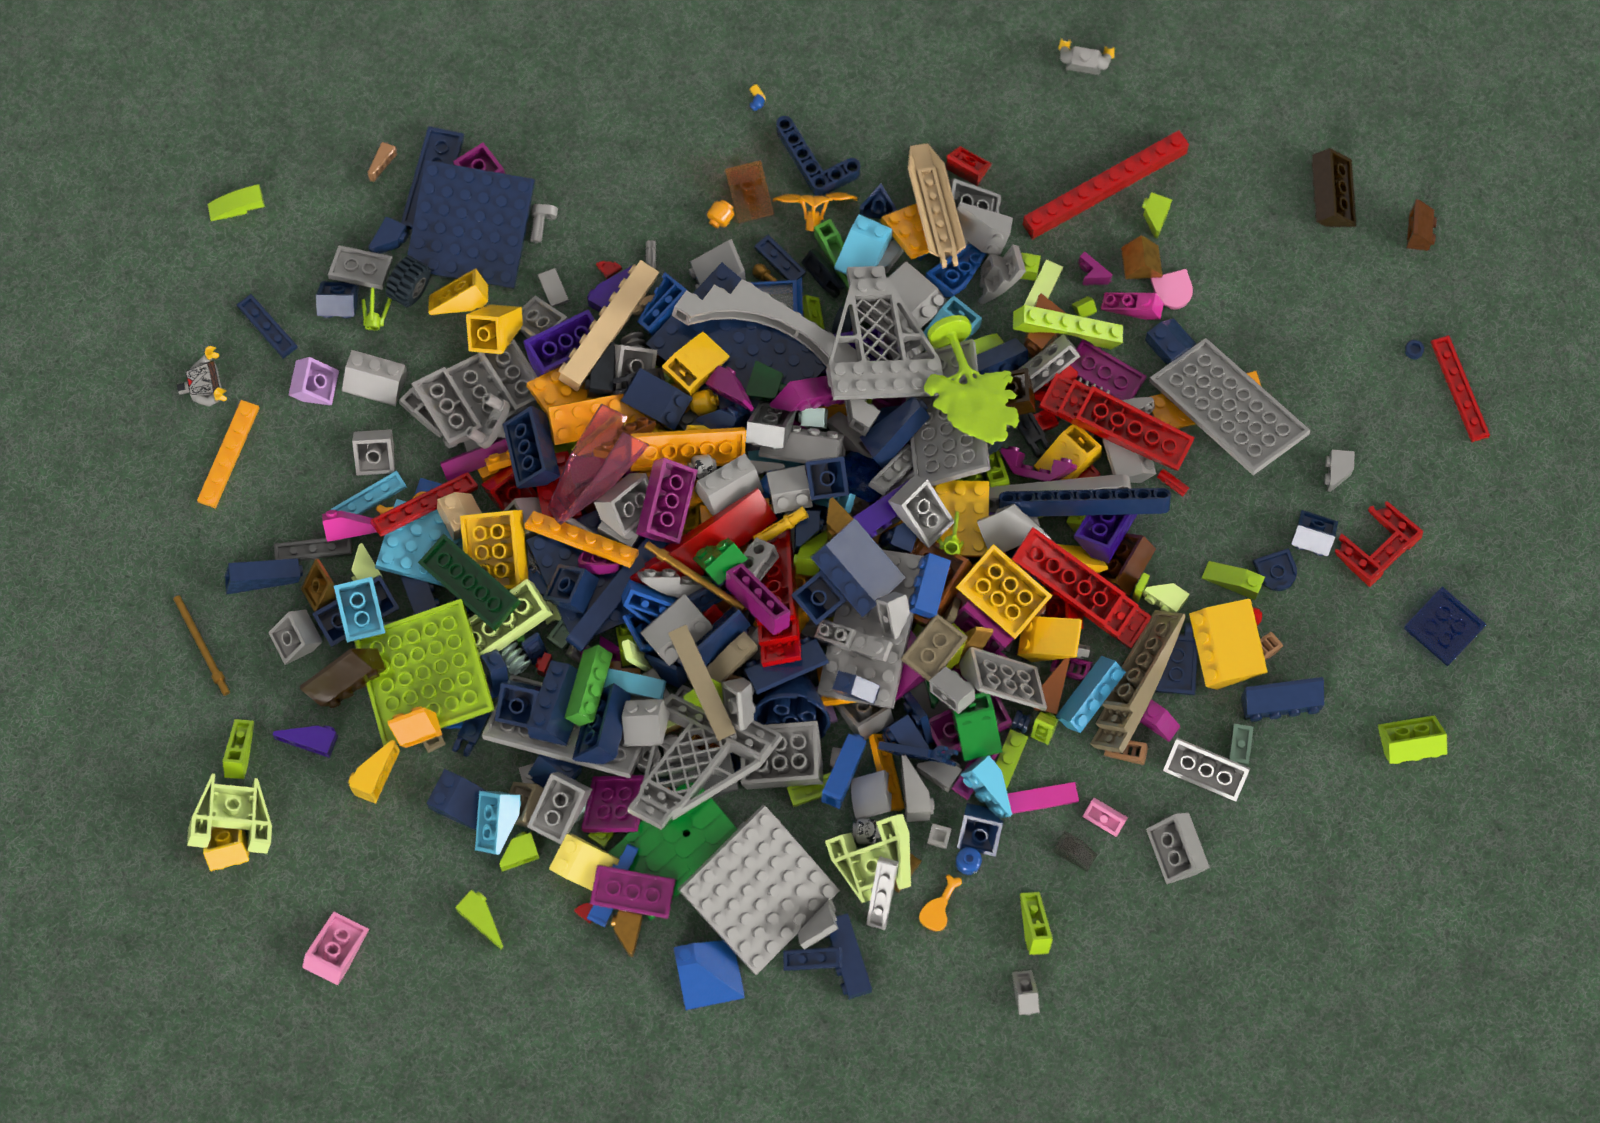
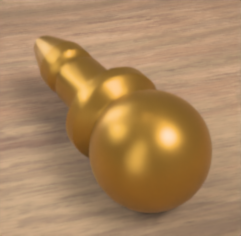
M756 264L753 267V275L756 278H760L761 281H777L776 278L770 275L771 272L765 265Z

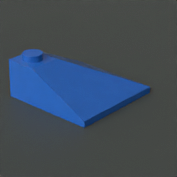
M724 940L674 947L686 1010L745 998L736 953Z

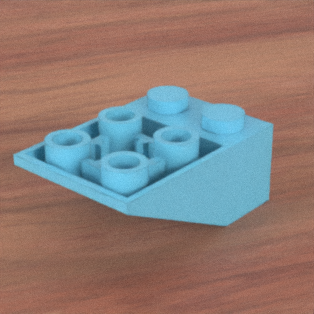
M953 296L939 310L923 333L927 337L929 328L942 318L962 315L970 320L972 326L969 337L964 340L966 341L981 327L982 318L957 297Z
M990 756L977 759L961 773L965 785L972 788L976 792V798L981 803H985L989 810L1001 819L1012 815L1002 770Z

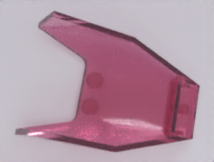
M603 404L597 409L572 450L547 507L558 524L562 525L614 487L648 448L649 445L622 432L606 459L594 456V448L617 436V430L625 424L626 415Z

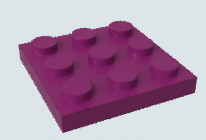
M632 775L631 779L623 776L593 777L590 787L592 791L587 801L581 830L584 833L638 832L640 818L628 813V807L639 794L645 775Z

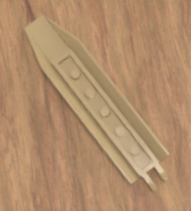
M928 143L910 146L908 172L929 253L940 257L942 268L947 267L945 256L949 255L952 257L953 266H958L957 254L966 247L945 164Z

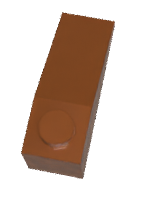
M1065 658L1042 685L1047 705L1046 711L1034 708V711L1057 715L1070 658Z

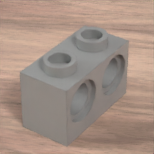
M756 537L744 552L748 559L743 565L761 581L777 561L779 554L774 545Z

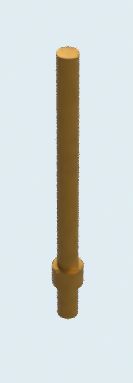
M649 541L646 543L644 548L655 554L657 559L667 562L743 612L745 606L740 601L670 556L669 552L665 549H660Z
M181 596L174 597L173 600L212 673L211 677L214 683L219 686L223 696L228 695L230 690L224 681L225 677L215 664Z

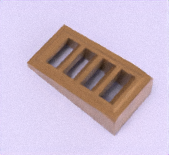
M384 142L381 143L368 171L370 181L374 182L397 155L395 146Z
M1269 632L1260 639L1265 661L1278 653L1283 647V644L1272 632Z
M1130 740L1123 754L1105 750L1104 756L1144 765L1148 745L1143 742ZM1129 747H1133L1131 756L1128 755ZM1137 749H1141L1139 757H1136Z

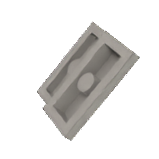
M885 770L852 779L851 796L857 820L891 811L892 794L888 791V773Z

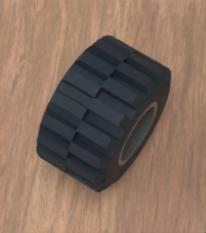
M406 256L392 271L386 286V296L407 308L411 307L419 300L428 285L431 273L430 267L411 256Z

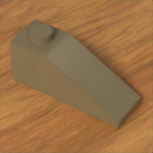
M743 632L707 667L710 677L719 683L724 682L758 652L757 645Z

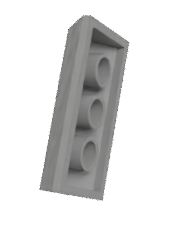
M1176 738L1163 771L1233 801H1237L1250 768Z

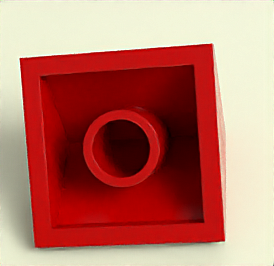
M961 146L948 154L946 160L947 170L975 186H978L991 166L990 162Z

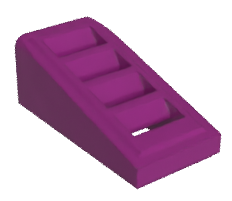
M1070 658L1069 662L1071 664L1066 677L1082 682L1094 665L1090 661ZM1060 659L1052 661L1050 672L1056 670ZM1075 665H1079L1077 672L1073 673ZM1085 667L1084 674L1081 675L1082 669Z

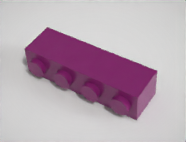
M742 563L726 571L725 587L773 635L789 627L790 610Z

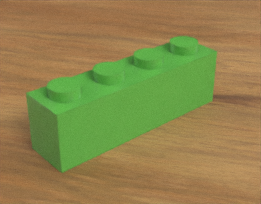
M600 645L583 651L564 718L577 726L594 722L613 653Z

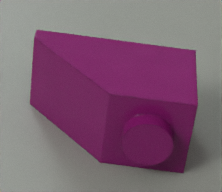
M1150 700L1140 723L1170 742L1180 728V725L1165 708Z

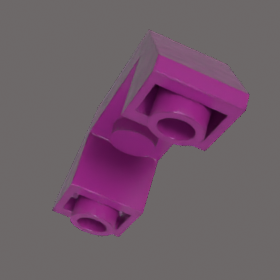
M1008 446V449L1001 448V453L1013 474L1044 482L1063 479L1077 469V465L1072 464V460L1061 457L1060 461L1054 459L1051 471L1041 468L1039 472L1034 471L1032 466L1023 464L1025 454L1019 452L1020 448Z

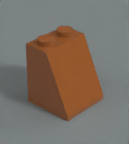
M1042 293L1039 294L1034 307L1065 313ZM1027 332L1023 345L1028 349V357H1035L1049 346L1060 333Z

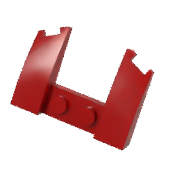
M1388 501L1385 502L1386 508L1377 511L1374 506L1368 508V512L1392 534L1371 556H1368L1343 534L1339 537V541L1342 542L1340 550L1335 549V554L1369 587L1383 576V572L1407 549L1410 550L1423 536V530Z

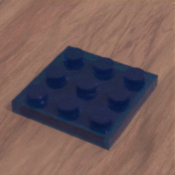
M851 451L844 457L849 493L874 504L882 495L868 485L882 468L874 459L866 457L859 452Z
M1441 587L1405 625L1404 629L1448 667L1487 624L1444 587Z

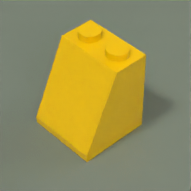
M487 305L466 314L469 351L502 354L523 326L522 307Z

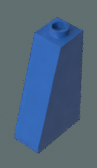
M848 734L822 791L823 803L837 809L841 808L866 748L867 741L864 740L863 736Z

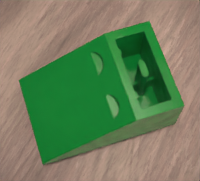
M984 692L975 694V700L959 714L950 708L964 762L1003 752L990 694Z

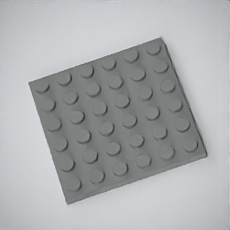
M762 805L678 888L683 896L755 975L798 934L800 929L829 898L832 899L840 891L765 805Z

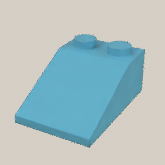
M858 215L850 229L834 270L847 275V267L878 266L892 240V229L862 215Z
M372 577L334 586L347 643L386 633Z
M479 791L475 850L500 854L519 816V809L521 807L520 795L500 791Z

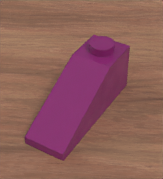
M718 365L705 384L714 393L753 411L754 407L741 381L735 376L736 372L728 366L723 368Z

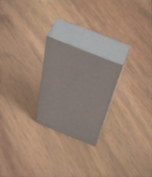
M555 268L538 274L550 306L555 308L569 302Z

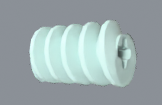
M517 642L509 644L499 651L507 668H509L508 672L514 676L526 670L532 662L531 660L524 661L527 657L526 654L519 655L523 649H515L518 645Z

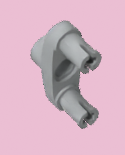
M488 392L484 394L482 401L492 407L493 410L482 432L471 426L465 431V436L475 441L483 449L490 447L497 437L505 438L503 423L506 422L510 410L508 401L503 398L499 399Z

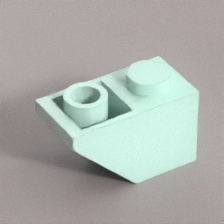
M809 408L799 412L801 426L807 429H827L828 410L826 408Z

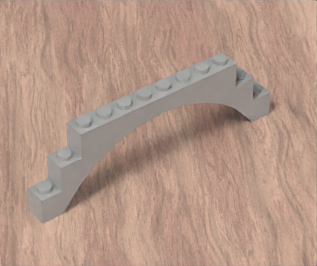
M741 279L731 294L714 284L703 300L696 294L686 290L675 305L672 313L673 317L686 325L709 320L737 319L775 328L795 338L810 349L826 367L828 366L835 341V336L831 332L825 331L815 322L804 318L799 312L793 311L783 302L777 301L767 292L761 291L751 282H747L744 279ZM838 343L833 361L858 362L856 349L848 343ZM867 399L844 400L849 427L866 436L877 420L880 411L874 405L868 404L866 402Z

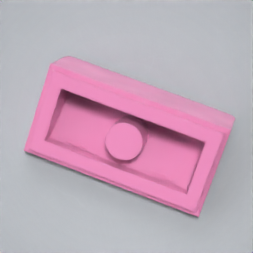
M1096 798L1092 799L1082 816L1117 837L1128 817Z

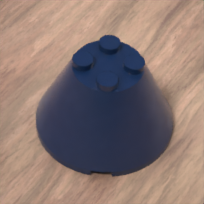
M805 674L768 689L756 704L755 713H753L754 721L762 725L818 721L820 739L826 735V731L830 727L829 713L812 680Z

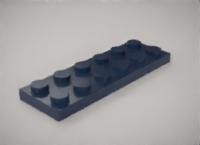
M428 126L401 223L406 225V228L413 229L425 160L453 165V161L459 158L464 133Z

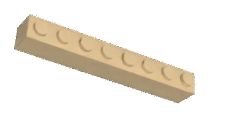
M642 260L637 265L633 264L628 272L630 276L627 279L623 278L618 286L620 290L617 293L613 292L609 298L610 304L608 307L604 306L601 309L598 321L594 320L589 327L591 331L588 335L584 334L580 339L579 344L581 345L579 348H574L569 355V362H564L560 367L558 380L575 391H579L610 343L617 337L657 280L659 271Z

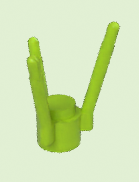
M372 287L370 313H368V316L365 299H362L363 325L367 330L377 331L380 329V326H384V319L392 299L388 298L380 318L379 314L374 312L375 289Z
M958 511L955 512L952 535L946 537L944 542L940 537L937 539L940 549H944L950 555L960 554L964 544L963 541L959 543L957 538Z

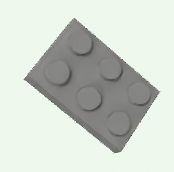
M338 245L328 273V279L383 290L393 258L389 255Z

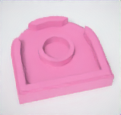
M1187 269L1164 274L1161 278L1150 279L1154 293H1157L1164 302V306L1175 310L1185 307L1192 297L1193 287Z

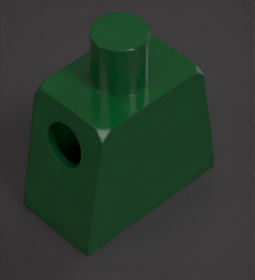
M755 361L746 389L749 399L772 402L787 385L783 383V373L759 361Z

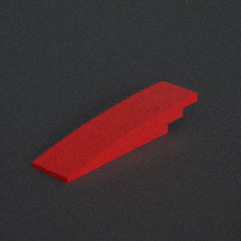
M1058 373L1055 374L1039 405L1040 408L1088 432L1176 471L1179 470L1195 437L1094 386L1089 387L1075 379L1072 381Z
M756 488L681 537L680 544L670 543L663 549L699 575H703L705 572L693 560L700 549L706 546H717L719 542L727 538L740 548L750 541L754 535L760 533L777 520L760 490ZM656 556L646 562V566L639 570L653 569L655 571H663V569H672L676 571L680 579L682 576H686L667 562L660 561ZM638 572L630 576L632 581L646 585L638 577Z
M790 528L767 541L775 546L779 558L761 582L790 610V624L788 628L773 635L755 617L758 626V643L761 647V664L763 667L801 660L798 603L791 596L797 588Z
M1034 527L1031 528L1011 560L1049 590L1129 649L1133 647L1152 616L1139 608L1137 603L1128 598L1126 593Z

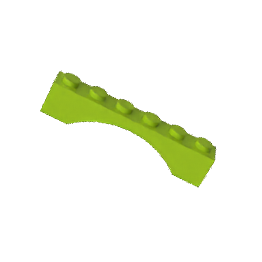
M1023 305L1013 311L1014 330L1028 333L1046 332L1071 335L1087 340L1096 347L1113 349L1123 343V325L1029 305Z

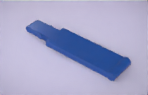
M627 844L619 858L618 864H613L612 867L629 870L639 849ZM593 905L587 919L605 928L614 909Z

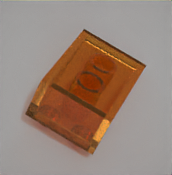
M761 160L724 169L738 223L774 214Z

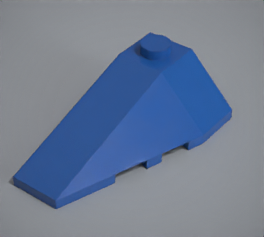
M969 243L957 254L958 266H953L952 257L950 256L946 259V268H942L940 263L928 271L925 277L940 290L945 298L953 297L966 288L987 253L981 252Z

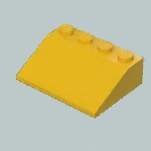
M523 510L460 516L463 551L506 589H513L526 579L529 580Z
M994 544L984 553L956 587L1013 639L1017 638L1052 597L1047 590Z
M1251 599L1206 607L1189 613L1206 687L1218 690L1268 673Z

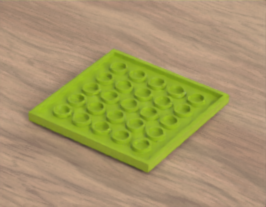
M462 599L384 625L385 634L354 641L356 648H377L386 668L380 673L378 678L366 683L383 746L391 740L396 741L398 744L387 721L392 720L396 714H408L415 707L422 706V708L436 712L441 729L495 710Z

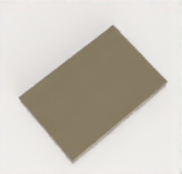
M937 614L900 660L929 682V680L945 668L968 637Z

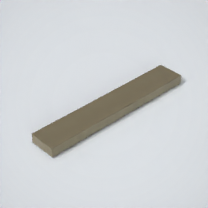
M685 624L668 632L717 741L735 734L736 731L687 625Z

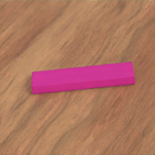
M1075 782L1007 794L1012 814L1079 802Z

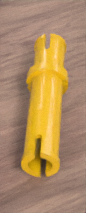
M802 506L795 512L784 515L780 521L757 533L753 538L757 537L767 542L789 528L793 529L796 524L809 517L808 513Z

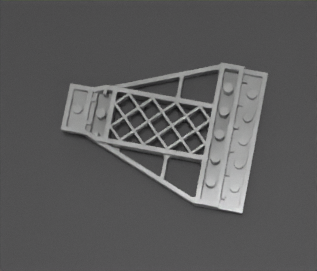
M884 266L847 267L846 273L849 289L826 369L828 385L831 387L833 400L930 396L925 392L924 385L931 374L943 375L940 358L889 278H886ZM861 304L868 309L866 314L857 309ZM879 304L887 309L884 313L876 308ZM849 306L854 336H841L842 326ZM897 306L915 333L905 334L902 332ZM871 312L879 317L876 322L868 317ZM889 312L891 314V319L886 316ZM882 320L890 325L887 330L879 325ZM865 321L872 327L866 330L860 324ZM892 328L894 331V335L890 333V330ZM874 329L882 333L879 338L871 333ZM885 336L893 342L890 346L881 341ZM866 337L874 342L871 347L863 342ZM920 340L931 359H907L904 341ZM838 343H855L858 362H834L833 359ZM877 345L885 350L882 355L874 350ZM895 345L897 348V352L894 349H892ZM889 353L896 359L888 360L885 356ZM869 354H871L875 358H877V360L870 361L866 357Z
M682 685L675 695L671 693L664 703L670 712L669 720L684 727L685 730L674 744L663 740V744L659 746L668 751L653 770L652 766L658 745L652 746L643 783L641 784L639 794L629 805L628 813L662 830L670 819H676L760 768L782 740V734L753 721L744 730L734 727L735 734L717 741L704 710L683 699V696L692 689ZM699 735L703 737V739L692 741L691 736ZM715 743L719 747L709 749L708 744ZM705 745L706 750L695 752V746ZM691 747L692 753L681 754V749ZM729 753H735L752 762L734 774L719 768ZM716 754L715 757L711 760L710 755ZM708 756L709 761L697 762V758ZM694 759L695 764L684 766V760ZM680 761L681 767L670 768V763ZM705 768V770L701 774L700 769ZM697 770L698 775L687 777L686 772ZM683 773L684 778L673 780V774ZM669 775L670 781L659 783V777ZM712 775L724 778L721 782L698 795ZM695 782L690 788L689 783ZM686 784L687 789L676 791L675 786Z

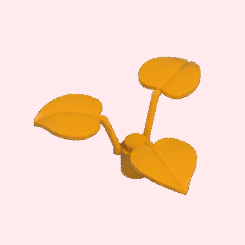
M843 192L828 193L825 196L786 194L773 198V202L778 200L788 203H800L803 208L804 219H806V230L814 231V227L821 224V220L824 219V213L829 201L846 199L857 201V197ZM805 202L812 206V211L807 213ZM824 203L821 214L819 215V211H815L816 207Z

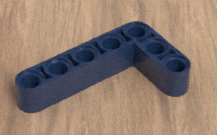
M781 116L777 119V135L814 195L824 196L856 180L860 176V162L855 158H849L823 171L792 119L788 116ZM791 140L797 141L796 143H790ZM799 155H805L806 157L800 158V157H798V156H799ZM849 168H855L856 170H855V171H850V170H848V169H849ZM813 169V170H815V171L811 173V172H808L807 170ZM833 176H839L840 178H839V179H833L832 177H833ZM817 184H823L824 186H823V187H817L816 185H817Z

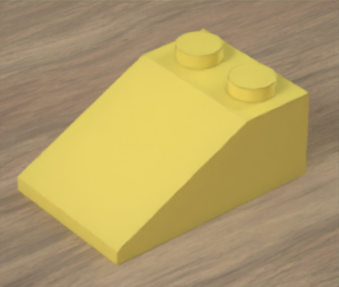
M566 834L549 870L592 891L597 865L612 867L613 864L617 865L620 859L574 834Z

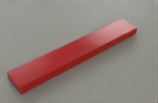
M1450 336L1432 340L1431 345L1471 442L1488 438L1490 433Z
M466 472L371 519L370 523L380 537L436 510L437 499L454 492L471 493L478 489V484Z

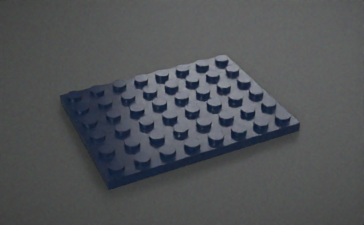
M721 262L693 293L703 300L715 284L731 294L741 281V278ZM671 316L646 343V346L650 349L657 350V355L666 362L675 352L703 331L730 356L721 367L726 368L728 366L736 372L735 376L741 381L745 391L755 361H759L783 373L784 384H788L790 381L819 377L827 369L810 349L795 338L775 328L751 321L721 319L686 325ZM704 383L698 391L711 389ZM716 394L719 398V405L717 406L719 409L736 404ZM750 400L754 407L753 411L746 409L747 411L751 412L750 416L752 415L760 401Z

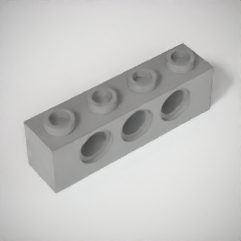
M1063 334L1019 369L1028 368L1035 393L1053 379L1056 373L1062 372L1081 356L1074 345Z

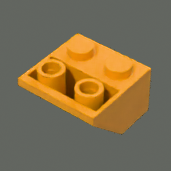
M422 706L411 709V712L405 715L404 713L396 714L392 720L387 721L398 743L405 748L443 735L436 712L422 708Z

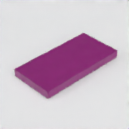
M1084 339L1076 348L1081 357L1070 364L1079 372L1077 379L1081 377L1084 383L1088 380L1089 386L1095 383L1098 389L1102 386L1104 392L1110 390V395L1122 401L1134 398L1147 378L1146 375Z
M597 865L590 904L669 919L676 879Z

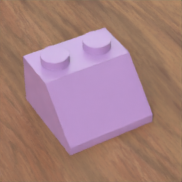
M311 357L296 360L289 396L302 402L332 405L339 370Z

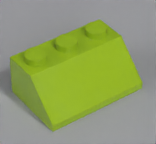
M1435 715L1378 724L1384 755L1390 764L1447 755V734Z

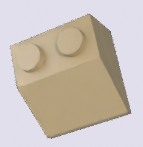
M454 492L437 499V511L453 541L462 538L460 516L482 514L472 494Z

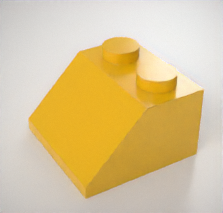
M211 827V838L208 847H203V854L210 871L220 870L249 861L245 830Z

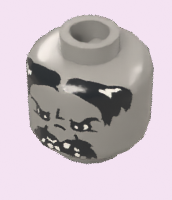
M709 454L695 455L692 457L691 463L687 464L688 467L698 470L695 480H700L717 470L715 458L712 459Z
M859 818L856 823H853L852 836L856 843L872 845L875 843L876 838H880L876 820Z

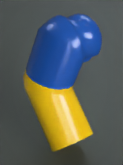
M754 85L750 88L754 95L750 107L752 110L757 111L763 107L765 96L759 86Z

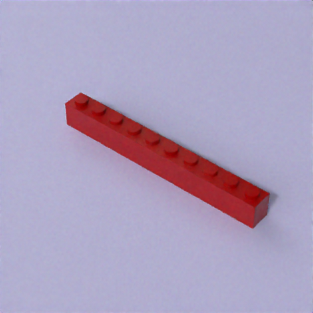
M1180 130L1025 215L1023 227L1033 240L1187 154L1189 143Z

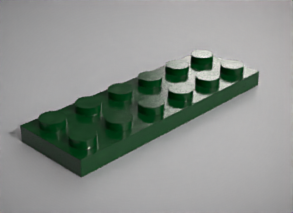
M445 534L437 540L418 562L458 599H462L463 603L494 631L503 624L521 603L519 599Z

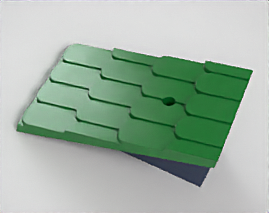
M695 782L689 783V787L691 788ZM686 784L680 785L676 791L687 789ZM704 788L701 789L698 795L705 791ZM710 797L676 819H670L662 830L643 820L639 824L638 832L628 833L608 853L620 858L627 844L638 848L639 850L629 871L676 879L673 901L681 894L678 888L738 829ZM646 915L650 921L655 918V916Z

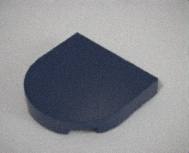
M1289 548L1252 561L1257 574L1265 576L1262 584L1270 590L1283 591L1291 587L1293 582H1295L1297 567Z

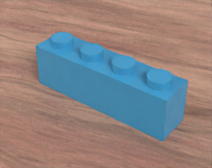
M1101 656L1056 717L1066 728L1081 733L1126 673L1115 660Z

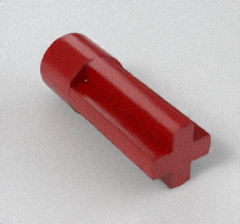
M1162 469L1157 476L1159 480L1182 497L1189 490L1188 486L1165 469Z

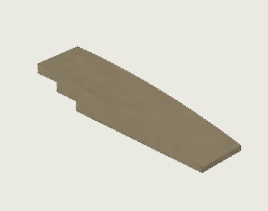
M1154 611L1152 618L1122 665L1126 673L1102 704L1104 709L1095 723L1099 729L1090 743L1093 748L1118 753L1124 752L1148 707L1171 656L1185 619L1183 613Z

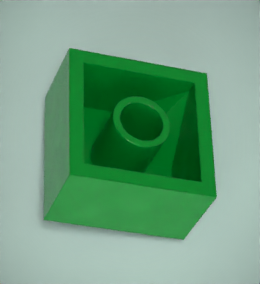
M729 538L722 540L717 546H706L700 549L693 558L706 575L718 585L726 580V571L741 563L743 564L748 559Z

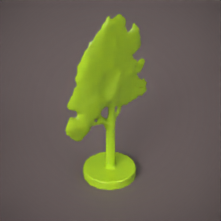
M962 315L942 318L929 328L927 338L930 344L936 348L952 346L959 364V371L950 377L931 374L924 385L925 392L930 396H934L936 393L939 394V397L933 402V406L947 414V419L954 428H958L970 437L974 436L991 445H994L996 441H1005L1008 436L1006 431L1007 425L1016 428L1019 423L1017 409L1015 407H1006L1005 405L1008 399H1015L1017 396L1013 391L1005 390L1008 382L1012 383L1013 377L1011 372L1004 370L1002 372L981 375L976 370L971 369L959 343L969 337L972 331L970 320ZM963 374L967 378V384L959 383V379Z

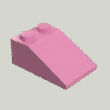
M333 912L305 954L302 968L338 985L350 967L369 929Z

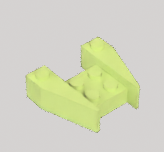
M212 774L192 816L188 828L187 846L207 848L211 838V827L248 830L247 852L267 854L271 844L272 824L258 778L254 779L252 787L214 784L215 774Z
M903 814L876 822L882 841L857 850L852 833L843 834L825 841L831 860L862 903L871 900V888H873L879 857L899 862L896 874L899 890L911 887L909 831Z

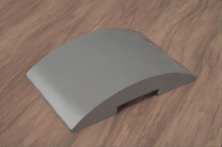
M514 338L502 354L478 352V354L448 369L443 367L412 383L414 390L448 445L471 440L465 436V431L469 426L482 432L493 410L492 407L482 401L484 394L487 392L509 402L510 410L506 421L528 407H534L537 404V401L526 387L527 382L537 378V375Z

